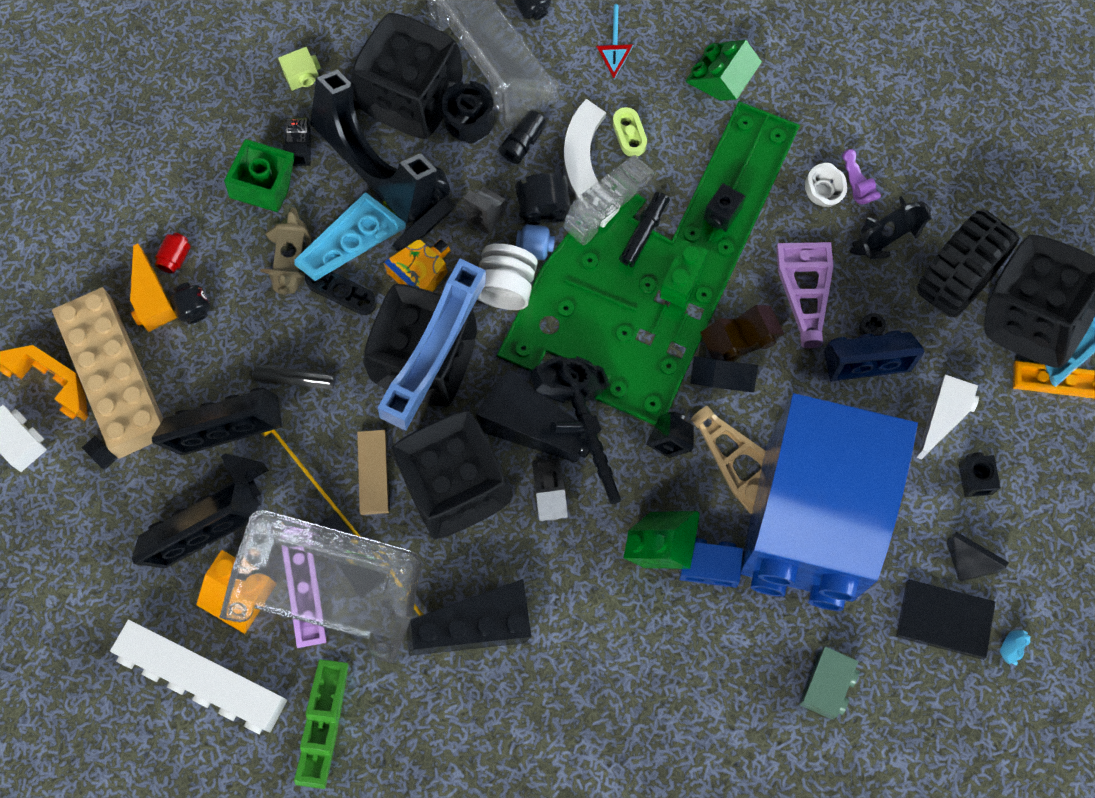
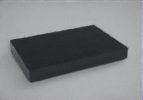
M909 579L906 581L896 637L984 660L987 658L996 601Z

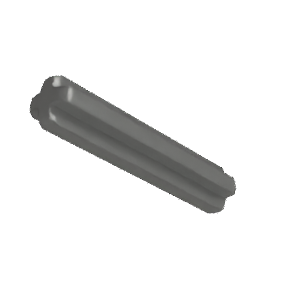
M256 365L253 372V378L256 381L333 389L335 377L332 373L263 365Z

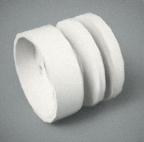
M487 245L482 251V260L479 263V267L486 270V284L478 300L486 305L507 310L524 309L529 303L532 290L530 283L535 277L538 264L537 258L527 250L514 245Z

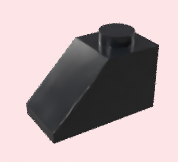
M668 412L659 416L646 445L668 458L691 452L694 447V426L688 423L686 417L682 414Z

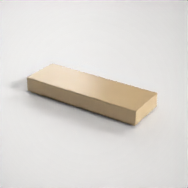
M386 431L357 432L360 514L389 513Z

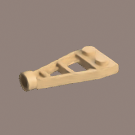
M705 406L691 418V421L700 429L732 493L752 514L761 469L749 480L743 481L739 479L734 470L733 462L740 455H748L762 467L765 450L722 421L708 406ZM707 419L712 421L709 427H705L703 424ZM722 434L728 435L739 446L728 457L724 456L716 445V439Z

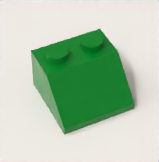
M245 139L224 180L229 198L279 212L289 190L295 157L294 153Z
M650 512L628 530L623 558L643 568L690 569L700 512Z

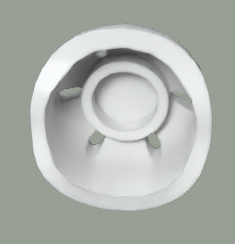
M821 163L813 167L805 180V190L808 198L813 203L822 207H831L839 203L847 193V182L843 172L831 163Z

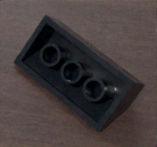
M260 387L250 390V393L241 396H227L224 401L217 403H203L200 405V408L176 411L175 415L163 419L152 436V443L182 456L281 428L282 422L278 396L266 388Z
M236 482L227 483L220 487L219 492L199 498L196 504L190 508L175 511L168 520L151 524L148 527L149 530L138 536L132 556L133 564L165 569L257 520L261 516L250 488Z

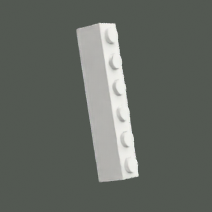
M129 619L110 652L119 656L116 662L130 669L134 665L143 668L144 670L141 674L155 682L160 677L169 681L167 688L183 695L185 690L194 694L192 700L206 708L211 703L220 707L218 714L232 721L235 720L236 716L245 720L244 727L259 735L262 729L271 732L287 702V699Z

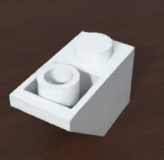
M2 405L0 407V454L11 466L22 472L47 450L41 443L44 438L35 428L28 429L24 425L27 419L16 408L11 412Z

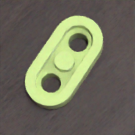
M620 108L613 116V127L620 147L627 156L638 157L646 150V134L638 113L632 108ZM627 121L630 125L624 126L621 123ZM636 143L638 146L631 147L630 144Z

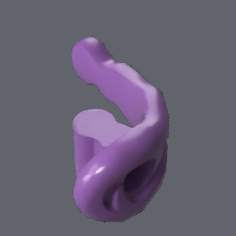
M853 149L845 150L842 158L846 162L845 169L848 172V181L852 187L853 199L861 205L879 199L881 194L876 190L874 179H866L862 175L859 165L855 162L856 151Z

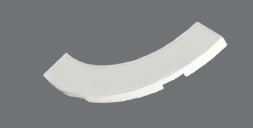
M586 99L572 117L566 133L563 155L564 169L570 189L581 203L580 206L596 223L604 228L619 212L620 205L612 200L603 190L592 169L590 145L597 128L606 118V112Z

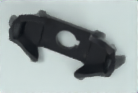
M902 196L899 197L901 207L879 221L869 217L866 219L861 229L862 235L858 241L852 242L854 248L850 249V253L859 256L865 255L869 259L889 257L891 255L890 251L881 250L908 232H911L915 239L918 238L924 226L931 219V210L922 201L906 203ZM888 222H893L895 226L893 234L888 237L882 235L884 226Z

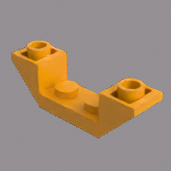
M34 345L0 351L1 373L9 378L14 374L22 380L32 366L43 374H46L47 371L54 374L52 379L63 386L62 390L54 398L62 406L59 410L72 420L76 416L83 421L88 418L86 394L79 376L74 371Z

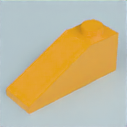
M137 243L133 245L130 301L135 310L131 312V315L138 326L143 325L150 332L177 317L145 252Z

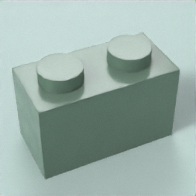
M826 646L823 647L818 654L799 705L832 720L838 717V714L843 715L849 703V698L845 697L849 686L853 688L859 677L860 671L856 670L859 661Z

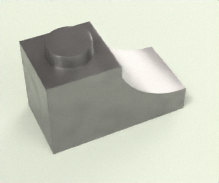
M482 187L478 193L469 190L464 197L467 222L490 234L506 212V202L503 195L496 190L490 191Z
M560 458L532 461L539 521H554L560 518H568Z

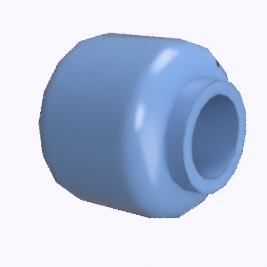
M527 224L523 226L522 230L517 231L516 246L532 253L537 260H545L548 252L554 251L555 236H550L548 227Z

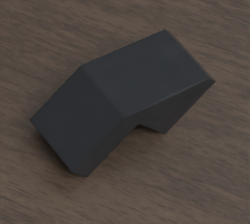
M694 356L690 383L713 388L754 392L758 365Z

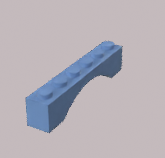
M463 259L458 260L418 345L405 366L391 382L378 406L380 419L405 431L408 429L486 284V270Z

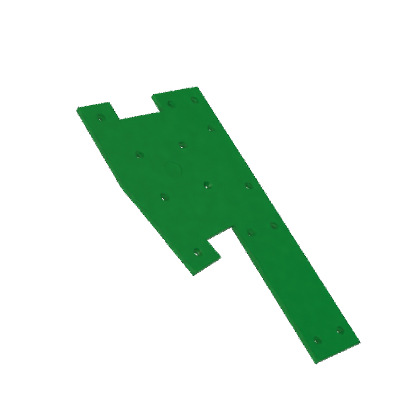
M738 101L672 240L653 230L634 267L624 265L620 262L619 257L639 224V221L634 217L647 202V199L612 178L603 190L612 200L620 205L619 212L604 228L596 223L586 212L582 215L542 265L531 286L532 290L528 306L519 310L496 357L530 372L541 364L546 352L556 357L561 356L562 358L575 359L578 356L592 362L594 366L598 365L604 369L610 384L604 392L596 396L595 400L655 426L659 416L668 413L703 338L700 332L709 325L800 125ZM722 183L746 196L742 210L727 232L722 229L713 228L704 220L706 206ZM683 240L708 249L706 264L685 308L670 303V306L667 307L666 304L662 305L654 301L658 290L661 291L662 283ZM689 303L705 309L700 320L688 316V313L684 314ZM546 316H553L559 321V329L553 334H545L539 327L540 321ZM640 328L655 334L651 346L635 340ZM671 342L687 348L682 359L666 353Z

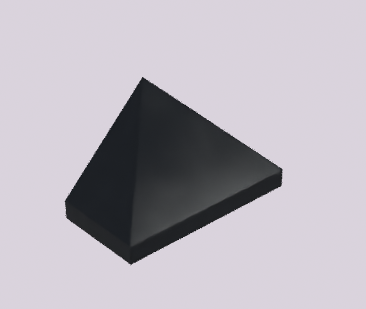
M958 532L954 533L947 541L956 574L960 581L999 573L1009 564L1006 560Z

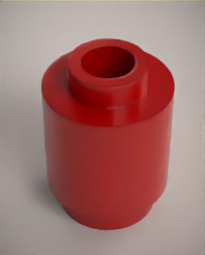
M179 233L167 234L155 256V266L164 272L175 274L176 270L181 268L191 248L190 244L187 243L188 239Z

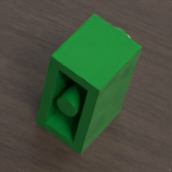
M683 240L662 283L660 298L685 308L704 269L709 250Z

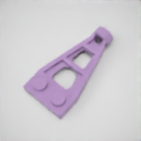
M831 242L778 243L776 247L778 273L800 331L801 346L803 348H818L823 345L822 329L834 267ZM816 271L819 275L817 287L815 289H800L796 283L794 273ZM800 298H817V313L804 314Z

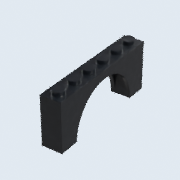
M338 69L317 77L310 120L311 126L406 224L424 216L428 211L438 170L421 153L400 162L398 169L384 162L372 149L358 123L353 101L354 85Z

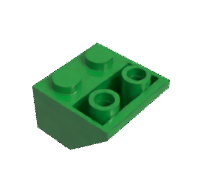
M747 40L712 43L705 48L699 62L692 67L686 82L720 101L737 100L762 61Z

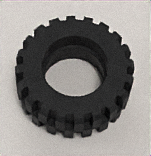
M978 210L962 224L934 258L917 285L918 294L948 317H957L986 287L1010 256L1020 239L1017 231L989 211Z

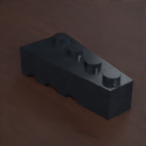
M524 580L515 581L410 619L406 625L409 656L525 643L532 636Z

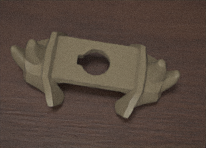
M294 207L291 208L287 218H284L280 224H276L273 228L266 231L265 234L269 240L276 243L273 269H260V272L269 275L274 291L282 295L293 294L304 281L306 273L300 272V269L295 266V259L303 251L304 238L306 245H309L312 241V236L307 230L306 224L299 219L298 212ZM287 243H292L296 248V254L289 258L284 257L281 254V249Z

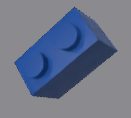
M696 538L691 568L680 569L679 580L737 588L740 583L743 548H738L735 543L719 542V545L707 544V540Z

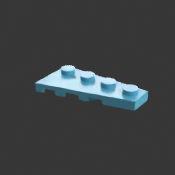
M365 192L295 259V266L316 281L405 229L406 223Z

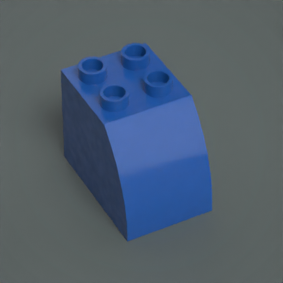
M793 393L765 448L757 495L751 514L741 564V575L752 577L750 588L765 595L783 597L786 594L787 586L809 591L808 603L815 607L831 611H843L845 601L853 602L876 583L881 573L901 505L918 422Z

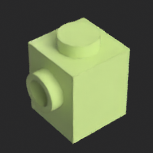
M307 47L278 58L292 91L300 87L311 86L316 81V78L319 77L317 70L321 69L316 55H310Z

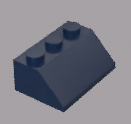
M894 330L881 336L864 334L856 339L847 340L846 337L835 338L828 342L824 354L830 382L911 372L923 356L924 348L911 332L901 333L899 330Z

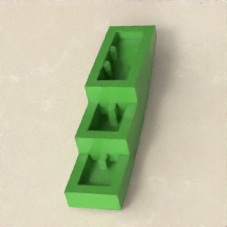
M319 659L306 710L307 720L300 744L301 755L294 779L295 785L320 789L326 788L344 697L348 663Z

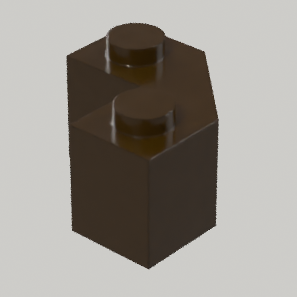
M755 305L736 319L720 318L700 332L712 359L735 361L742 355L755 350L770 348L777 343L776 339L784 335L772 307L768 305Z

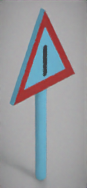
M614 4L613 45L596 46L613 79L617 76L634 44L618 45V4Z

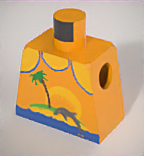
M441 239L431 248L422 240H416L387 259L384 265L387 274L398 284L410 285L433 292L448 273L443 258L451 250Z

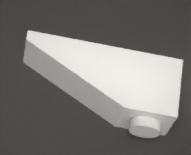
M948 375L942 378L938 383L916 458L923 459L970 411H975L979 401V396L975 395L978 385Z

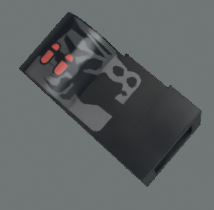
M287 118L286 138L283 150L294 153V156L304 157L302 159L294 158L293 166H310L311 125L309 118Z

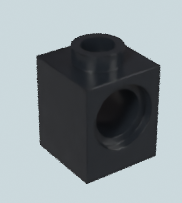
M982 452L971 453L959 464L965 497L993 495L1001 488L994 455L984 456ZM973 469L980 470L984 475V479L976 477Z

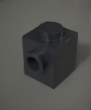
M722 183L706 206L704 220L713 228L722 229L727 232L742 210L746 196Z

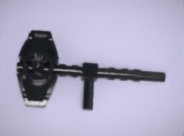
M558 356L536 366L530 373L535 390L540 394H547L549 398L562 403L566 400H571L578 421H552L550 431L552 433H578L580 439H587L589 452L593 456L592 460L598 469L599 479L602 480L610 504L619 503L621 497L612 476L613 472L611 467L608 466V459L603 452V445L597 436L602 429L597 416L590 415L589 408L586 406L587 400L601 394L610 385L604 369L598 365L594 366L592 362L578 356L575 359Z

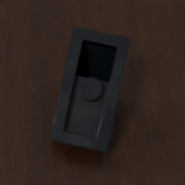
M227 453L223 454L221 458L233 481L248 486L256 506H260L261 504L257 497L261 495V492L252 479L269 471L265 464Z

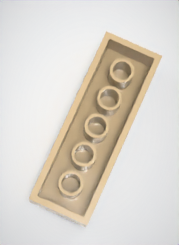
M102 287L52 309L108 450L120 459L153 444L152 436L163 421V417L111 296Z

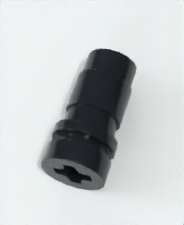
M529 111L519 122L514 132L509 134L499 147L500 154L507 161L519 164L530 150L529 145H534L542 134L541 129L545 125L544 117L536 111Z

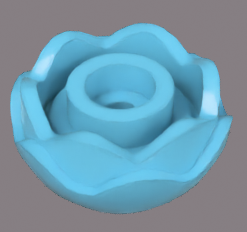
M1024 630L1010 631L1004 640L1000 653L1009 665L1012 663L1017 666V660L1024 656V649L1029 645L1031 636L1027 635L1028 632Z

